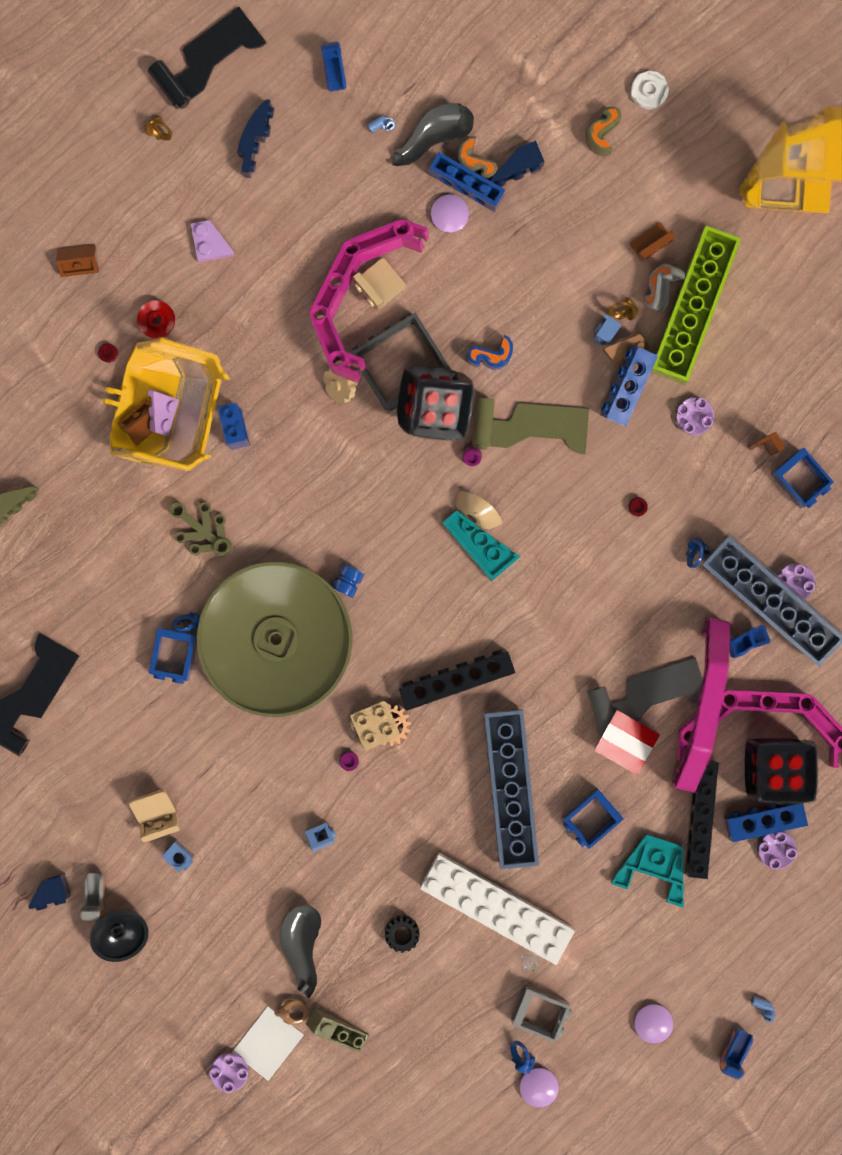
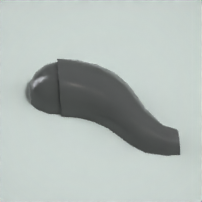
M448 103L433 108L421 119L403 148L395 150L392 165H410L436 144L444 141H455L456 138L467 136L473 128L474 116L467 107L461 105V103Z
M301 905L295 909H290L284 918L280 932V942L283 952L293 967L299 981L297 990L303 992L309 999L317 985L313 947L319 935L318 931L321 928V917L314 907Z

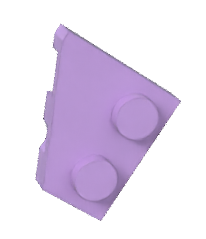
M210 220L191 224L198 262L234 256L233 250Z
M149 390L148 396L152 397V407H149L151 418L150 431L169 436L179 400Z

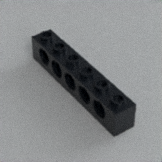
M503 649L492 652L493 656L485 658V655L474 658V663L467 664V661L456 665V669L449 671V668L437 671L438 675L431 677L428 674L419 677V682L413 683L410 680L402 683L399 692L406 711L515 674L509 652H504ZM490 661H495L498 664V669L495 672H490L487 668ZM473 667H477L480 670V675L477 678H471L469 675V670ZM458 673L461 675L462 681L459 684L451 682L453 674ZM435 680H441L444 683L442 690L436 691L433 689L432 685ZM418 686H422L426 690L425 695L422 697H418L414 693L415 688Z
M708 760L695 792H692L684 873L690 878L708 879L719 763L716 761Z

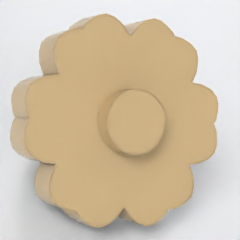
M330 367L328 371L324 372L325 390L331 399H335L337 404L347 403L355 396V387L358 383L335 375Z

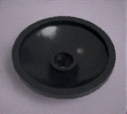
M118 909L104 914L94 923L90 931L89 940L93 952L99 958L109 962H121L134 957L144 948L149 931L146 921L140 914L128 909Z

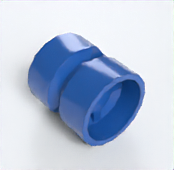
M343 563L338 572L340 577L335 578L331 587L353 598L357 591L356 584L361 583L365 574Z

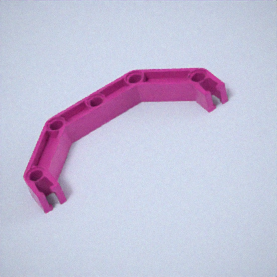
M398 220L351 238L343 243L309 312L330 369L335 375L358 383L361 375L355 369L354 371L348 369L349 366L360 368L361 371H364L366 368L363 358L345 352L332 321L360 264L401 247L422 253L424 245L420 238L428 241L427 227L407 220ZM337 361H343L341 364L335 365Z
M705 618L704 623H707L706 630L702 632V637H705V670L691 739L679 768L674 770L676 778L672 780L671 787L689 792L696 791L712 753L729 670L730 624L729 621L715 618Z
M724 690L718 724L733 710L799 713L829 745V766L839 768V764H837L839 752H842V748H839L838 741L842 739V727L815 697L805 693ZM727 694L732 696V702L729 705H726L724 702V697ZM768 696L770 704L765 707L762 701L764 697ZM804 698H807L809 702L806 708L801 706V701ZM695 715L677 733L676 759L679 761L683 759L684 746L689 744V741H685L684 734L687 731L692 733Z

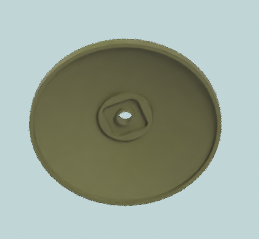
M285 562L255 564L237 571L224 580L206 602L197 630L199 660L213 688L233 706L245 712L264 717L295 715L320 703L336 688L342 679L352 651L353 639L350 618L337 592L329 583L314 572ZM274 634H279L282 638L281 643L278 645H274L271 642V637Z

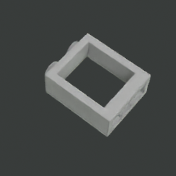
M525 985L511 1022L515 1027L556 1043L557 1039H561L564 1027L562 1026L565 1020L568 1021L572 1009H570L569 1002ZM533 995L561 1007L552 1032L523 1020Z

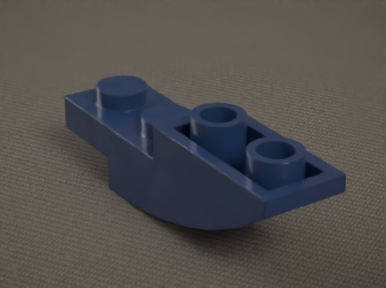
M268 99L253 113L239 142L237 152L239 157L244 158L241 172L243 177L251 178V174L255 173L256 161H254L255 154L259 153L260 143L258 142L265 143L266 137L270 136L271 126L268 124L269 119L273 118L274 107H272L271 101Z

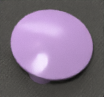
M444 195L438 198L432 206L431 218L436 228L440 231L456 232L464 228L468 221V206L462 198L456 195Z
M688 398L678 406L676 411V422L679 428L690 435L705 433L714 421L713 408L704 398Z
M789 564L782 568L778 574L779 577L805 599L815 589V576L803 564Z
M785 832L764 835L758 845L759 858L766 866L773 870L783 869L789 866L797 857L796 843Z
M656 1004L647 1005L636 1013L635 1030L642 1040L655 1044L663 1042L670 1036L673 1029V1019L665 1007Z
M225 1053L213 1061L209 1075L213 1084L218 1089L223 1090L225 1093H232L246 1083L249 1069L246 1061L241 1056L234 1053Z
M546 1068L532 1069L529 1074H525L520 1080L522 1098L531 1106H548L557 1097L558 1081L554 1074Z

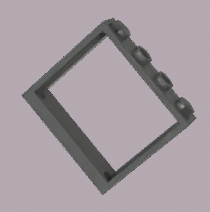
M416 313L404 315L401 318V322L396 325L394 323L388 325L383 333L372 335L368 338L369 341L364 345L362 343L358 344L350 353L361 357L414 324L440 367L451 370ZM365 368L364 371H361L386 413L398 407L399 395L387 402L367 369Z

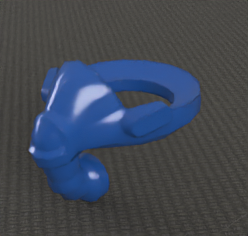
M694 538L687 544L689 548L686 553L687 566L690 568H696L702 561L703 555L710 552L707 544L701 538ZM700 551L697 562L693 564L694 556Z
M192 612L178 616L173 620L172 626L180 632L196 628L197 633L201 616L198 613ZM182 621L192 622V624L185 628L177 626Z
M514 1041L510 1046L513 1057L512 1062L516 1064L515 1069L523 1074H529L534 1067L536 1059L529 1056V1052L522 1042ZM517 1045L524 1050L525 1059L519 1056Z

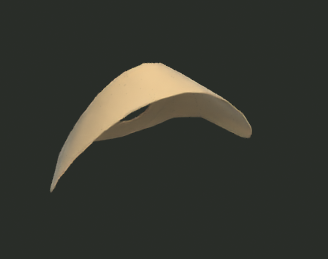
M457 492L456 508L458 512L467 518V514L473 516L477 521L474 523L480 529L488 530L502 524L499 514L487 501L470 492Z

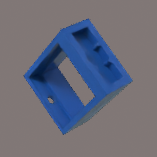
M237 402L219 406L218 411L226 445L231 450L250 446L242 409Z
M804 447L799 449L771 473L800 509L804 507L810 508L817 502L815 498L820 494L823 496L831 490L830 485L834 483ZM801 459L823 483L804 500L783 477Z
M158 628L149 674H153V678L165 680V677L173 678L172 682L183 684L184 681H189L197 645V635ZM163 637L189 642L183 675L156 670Z
M598 788L593 790L562 817L565 821L563 823L564 827L570 833L574 831L578 836L575 838L582 848L586 845L588 849L624 820ZM596 798L611 815L612 819L587 840L570 819Z

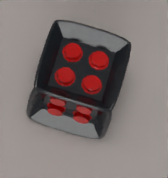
M424 366L405 367L398 398V425L406 434L420 438L437 440L465 439L473 405L474 389L472 380L464 373L450 369Z
M790 738L747 739L745 747V789L747 797L752 801L765 803L799 804L815 802L818 790V756L815 743L806 739L797 740Z

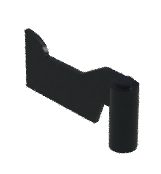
M238 7L183 48L189 68L176 78L162 60L153 63L147 72L175 109H184L189 105V101L205 90L213 68L241 46L246 49H257L267 44V42L241 8Z
M40 633L35 642V652L39 660L23 686L0 700V746L19 757L23 754L30 741L12 730L19 717L25 715L42 718L80 657Z

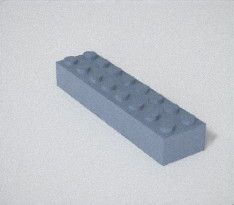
M728 533L703 560L702 565L818 667L842 644V631L732 534Z
M523 710L484 713L499 867L500 869L539 866Z

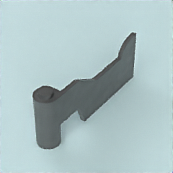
M696 658L628 678L626 699L611 704L605 686L587 691L600 735L603 736L617 710L638 721L652 705L684 695L688 700L698 703L703 679Z

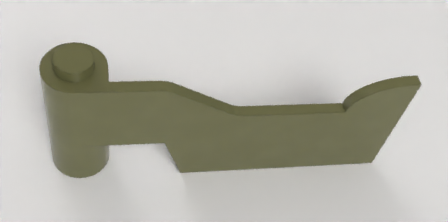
M476 398L472 445H476V448L483 450L487 449V447L508 448L529 437L564 439L566 445L572 451L586 454L589 409L518 403L511 420L500 421L493 420L494 399Z

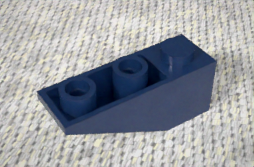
M533 141L518 147L490 181L502 187L506 185L507 181L522 179L524 174L529 172L534 174L541 171L545 161L537 142Z

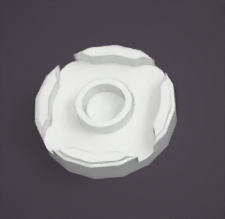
M651 70L640 73L632 82L631 98L642 109L652 110L660 107L667 99L669 92L665 77Z

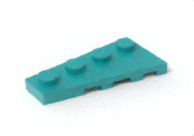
M458 511L454 512L442 523L445 529L491 582L521 557L509 550L503 543L491 537L492 535L486 531L484 532Z

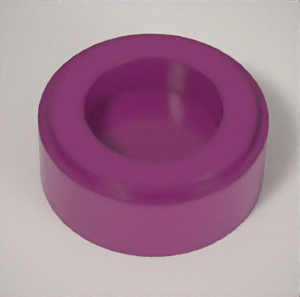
M474 446L467 447L463 452L462 459L465 464L476 466L481 462L482 452Z
M345 752L340 757V766L346 771H352L357 768L359 758L354 752Z

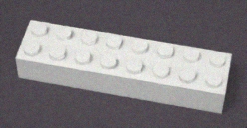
M438 852L420 885V889L555 965H557L575 932L573 926Z

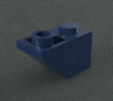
M65 874L42 881L28 905L29 910L36 908V911L47 908V904L54 903L56 906L66 903V899L71 894Z

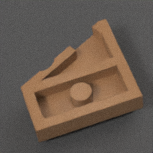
M636 332L628 335L626 338L616 340V343L611 345L605 344L601 349L615 367L619 369L624 364L626 351L632 345L648 350L650 346L641 334Z

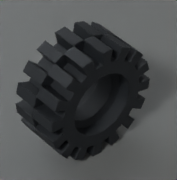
M406 915L392 918L385 928L386 943L395 952H409L412 948L416 947L419 941V927L416 921H413L411 917H406ZM399 927H406L410 932V936L405 941H399L395 937V930Z

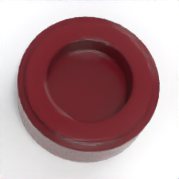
M105 343L100 346L98 355L102 361L112 363L118 358V349L114 345Z
M636 497L629 502L628 510L631 515L640 517L647 512L648 504L645 499Z

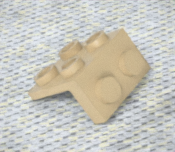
M384 258L377 261L362 275L358 272L353 276L354 287L359 293L363 292L367 297L365 298L367 303L372 308L375 306L378 311L406 288L405 282Z
M385 701L350 715L349 723L352 730L356 729L359 735L356 737L360 748L364 747L365 751L395 739L400 735L389 706Z
M162 789L129 801V806L140 824V837L143 843L180 831L179 814L166 790Z

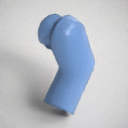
M379 116L367 124V127L371 133L379 128L392 131L395 129L396 123L392 118Z
M753 996L751 1005L761 1009L766 1022H773L775 1011L772 1003Z

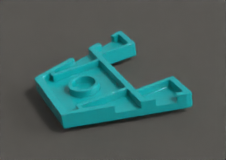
M645 834L611 880V884L628 890L634 871H638L671 882L666 902L683 908V846Z

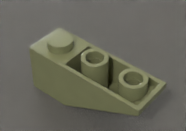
M31 486L0 494V527L7 523V518L11 514H17L23 508L22 505L26 501L30 502L37 496L36 493L39 491L37 487Z
M314 1007L306 1022L307 1027L314 1035L361 1052L369 1037V1034L316 1007Z

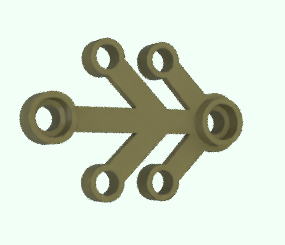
M176 502L170 506L169 511L173 517L182 518L198 531L190 533L177 532L175 540L178 543L198 539H207L212 543L201 546L192 544L189 548L191 554L199 555L204 552H215L218 556H226L231 552L232 544L230 540L225 538V516L217 514L214 517V523L217 525V537L211 533L209 514L211 505L209 503L202 502L199 505L203 526L186 512L183 504ZM206 504L209 508L204 512L202 506ZM177 507L182 509L180 514L175 513ZM221 516L223 522L218 524L217 518ZM179 534L184 535L182 541H179L177 538ZM221 543L226 545L225 550L219 549ZM194 546H198L199 551L197 553H193L192 548Z

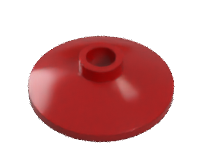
M154 300L147 302L138 312V327L147 337L154 339L163 338L170 334L175 326L174 311L163 301ZM156 318L161 319L159 324L154 323Z

